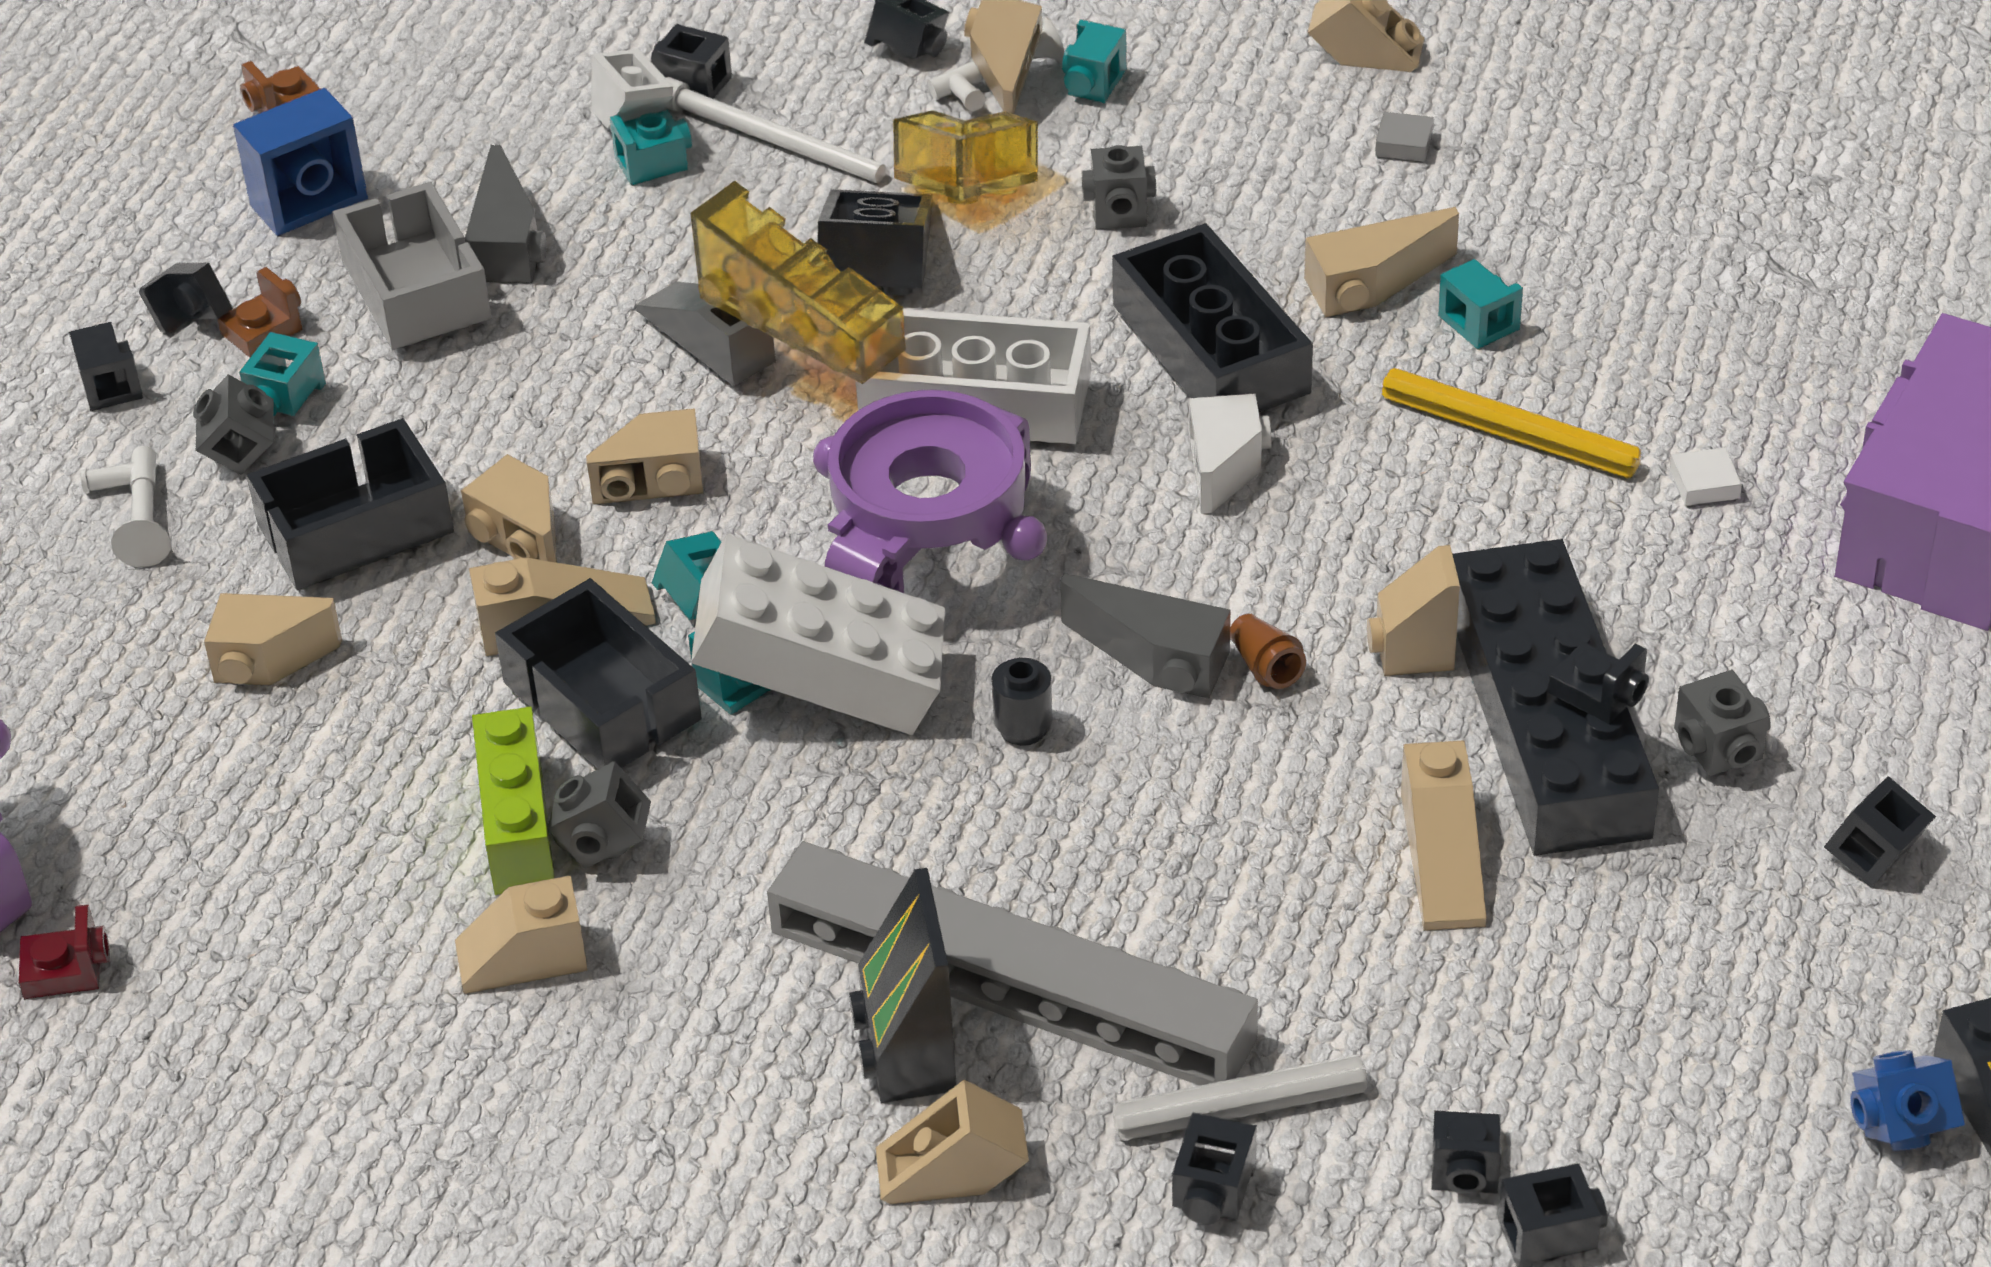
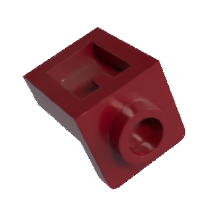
M89 904L75 906V929L20 936L18 983L23 999L99 989L100 963L109 962L110 948L106 927L104 925L95 926Z

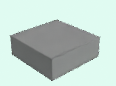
M1384 111L1375 141V156L1425 162L1433 134L1434 117Z

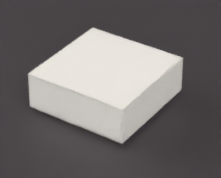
M1726 447L1671 454L1670 471L1685 506L1740 499L1742 483Z

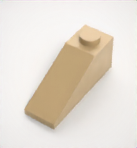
M1456 207L1306 237L1304 279L1323 315L1329 317L1376 307L1455 256L1458 243L1459 211Z
M527 557L469 568L486 656L498 654L495 632L589 578L593 579L645 626L656 624L645 577Z
M1465 740L1403 744L1401 799L1423 931L1486 927V910L1473 783Z

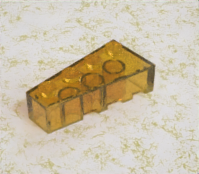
M733 181L690 213L700 298L709 305L720 308L746 322L749 326L786 343L792 349L805 353L827 365L832 370L840 372L861 384H864L906 350L903 307L850 267L843 272L839 271L834 266L831 258L826 254L827 250L812 238L805 243L798 240L783 228L786 219L771 207L766 208L762 212L746 200L749 197V191L738 182Z

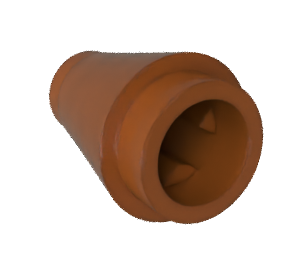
M1250 613L1239 616L1230 627V640L1235 644L1258 683L1267 687L1283 689L1293 685L1302 676L1306 667V656L1299 639Z

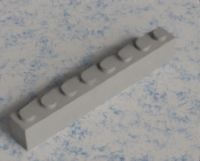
M802 841L767 890L771 932L859 964L909 877L903 876L889 868H880L848 857L840 851L825 849ZM932 886L949 966L950 996L1199 1086L1235 1079L1257 1042V998L1243 994L1235 988L1223 987L1185 974L1175 967L1162 966L1130 955L1120 948L1105 946L1070 934L1062 928L1047 926L1015 915L1002 907H992L963 897L947 888Z

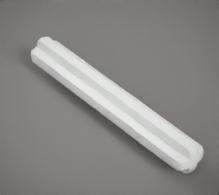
M1350 1055L1121 1101L1113 1106V1121L1119 1138L1126 1141L1186 1129L1192 1112L1230 1120L1359 1094L1367 1089V1073L1361 1057Z

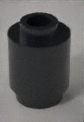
M1014 658L1001 663L992 674L993 719L995 727L1002 737L1011 744L1019 746L1035 744L1044 738L1053 720L1051 673L1043 663L1031 658Z

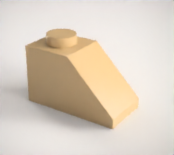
M981 0L979 8L971 7L968 13L964 36L970 38L971 58L977 65L1003 112L1014 115L1043 31L1042 6L1021 0Z
M1450 545L1436 547L1378 593L1377 617L1367 619V639L1370 653H1380L1384 676L1454 670L1460 584Z
M220 593L204 644L214 683L272 685L339 648L342 642V635L334 598Z
M571 875L508 887L455 939L464 994L588 971Z
M966 1080L961 1081L876 1147L881 1200L889 1204L986 1194L1029 1161L1022 1109Z

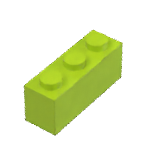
M532 706L472 715L485 846L494 894L500 895L511 886L554 879L550 835L547 829L548 818L541 760Z

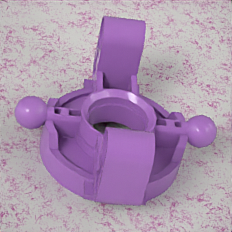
M943 390L910 391L882 398L861 408L839 427L835 435L820 440L814 449L813 463L817 472L829 479L831 498L839 513L828 524V531L836 534L837 537L827 552L824 567L904 593L903 567L922 548L947 547L971 541L974 546L986 550L1001 540L1006 553L1016 560L1024 561L1038 557L1045 549L1047 532L1043 523L1033 516L1022 515L1024 510V493L1028 487L1031 475L1029 423L1021 416L996 407L979 398L958 392ZM929 476L952 479L959 485L947 494L930 498L906 495L896 489L905 481Z

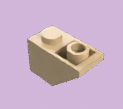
M1320 0L1314 6L1307 32L1340 65L1412 72L1418 67L1425 39L1416 24L1410 19H1404L1387 0Z
M695 408L639 414L586 456L593 504L703 494Z
M507 454L461 490L465 511V524L468 532L480 542H487L511 555L513 559L527 557L557 562L555 517L547 475Z

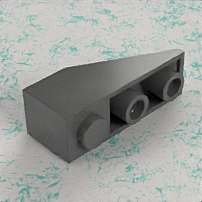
M675 282L635 304L638 313L733 386L776 362L771 312L738 287Z

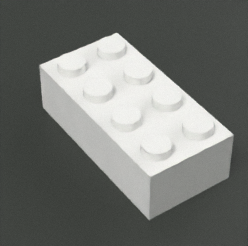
M875 307L855 377L858 410L872 402L899 393L919 390L952 391L979 398L1025 418L1029 423L1030 441L1076 444L1091 377L1090 323Z
M726 533L701 579L691 663L913 735L940 692L945 607Z

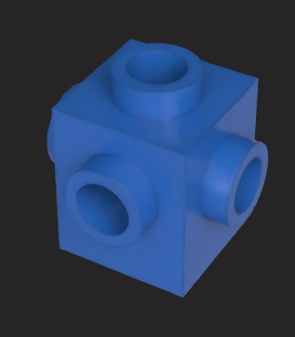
M1901 1050L1877 1055L1872 1058L1874 1067L1852 1072L1856 1091L1851 1093L1850 1104L1858 1127L1864 1130L1865 1137L1890 1143L1892 1150L1900 1151L1924 1147L1931 1144L1930 1134L1965 1126L1951 1060L1928 1055L1914 1058L1913 1051Z

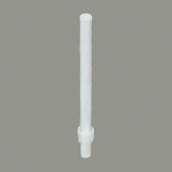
M671 77L666 78L673 86V96L665 108L676 112L682 109L875 183H880L885 176V164L693 92L688 84Z

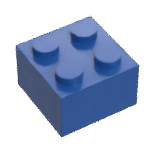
M326 88L233 124L250 206L276 236L333 214L332 211L352 206L368 199L353 117Z

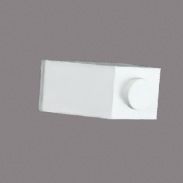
M639 49L591 54V110L607 129H611L610 117L620 115L624 122L639 118L646 113H657L665 109L673 96V86Z
M1255 394L1189 398V443L1201 514L1213 513L1261 472V449L1271 448V427L1268 415L1259 416Z

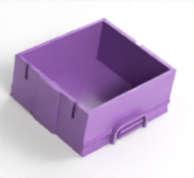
M1942 313L1914 362L1907 359L1903 362L1901 376H1897L1873 417L1872 422H1868L1866 425L1862 451L1843 481L1847 493L1840 503L1845 512L1834 577L1873 589L1874 586L1882 588V593L1921 605V610L1985 631L1991 628V327Z

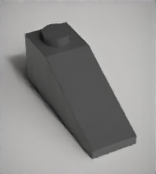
M490 145L465 234V243H469L484 268L486 282L532 283L537 262L543 263L546 258V235L544 231H537L534 208L501 145Z
M1066 573L1063 574L1060 580L1061 622L1151 685L1180 693L1210 698L1230 653V609Z

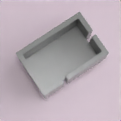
M432 182L387 195L395 242L391 244L387 243L381 205L377 198L332 211L342 262L392 350L406 345H414L422 340L454 330L465 329L473 324L492 319L484 268L469 243H465L463 233Z

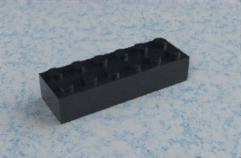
M1563 539L1453 553L1460 584L1457 638L1533 856L1653 839L1659 787L1628 707L1626 706L1608 724L1548 693L1549 675L1583 641L1607 653Z

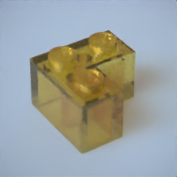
M934 110L893 119L894 179L914 185L917 192L938 193L947 196L949 203L965 205L977 202L980 195L988 193L996 195L1013 194L1017 192V186L1038 181V121L1005 111L963 120Z

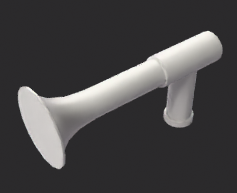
M1044 16L1042 18L1043 31L1033 60L1052 58L1062 65L1065 49L1061 37L1050 18ZM973 61L927 80L929 91L934 100L954 93L969 111H978L985 103L984 93L973 86L984 79Z
M139 446L132 451L131 463L94 470H80L81 484L85 494L91 493L93 490L130 484L132 491L131 521L123 523L115 530L112 536L111 544L115 556L123 563L133 567H150L163 561L171 549V538L166 529L153 522V493L156 485L155 451L148 446Z

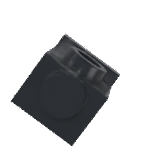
M876 0L864 43L873 47L883 42L891 46L890 48L895 54L905 58L916 59L924 54L936 57L944 48L948 34L944 29L949 11L927 0Z
M675 24L666 36L655 44L652 50L651 63L665 78L671 77L689 85L691 91L714 99L732 78L729 38L727 36Z
M111 322L69 332L90 411L143 399L128 340L117 342Z
M1887 776L1852 810L1825 844L1824 848L1872 888L1913 846L1936 816L1891 777Z
M1192 1112L1172 1172V1207L1181 1208L1187 1218L1199 1224H1214L1221 1217L1237 1220L1250 1177H1253L1256 1169L1257 1126ZM1205 1145L1232 1150L1235 1152L1234 1154L1223 1151L1205 1148Z
M1580 1163L1503 1178L1501 1181L1498 1221L1516 1267H1532L1533 1262L1598 1248L1600 1228L1606 1227L1608 1222L1607 1209L1599 1188L1589 1187Z

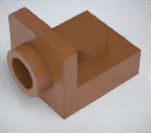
M252 61L241 64L245 83L240 84V92L245 105L251 112L257 111L260 114L320 90V87L299 65L291 69L280 70L267 78Z
M267 267L256 272L261 294L241 303L238 307L217 319L221 335L249 358L270 332L292 336L303 330L298 309L301 306V297L298 290L290 280L286 278L282 280Z

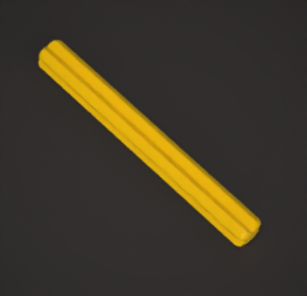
M1398 368L1390 369L1383 380L1382 396L1390 401L1625 478L1633 477L1640 465L1642 451L1638 446Z

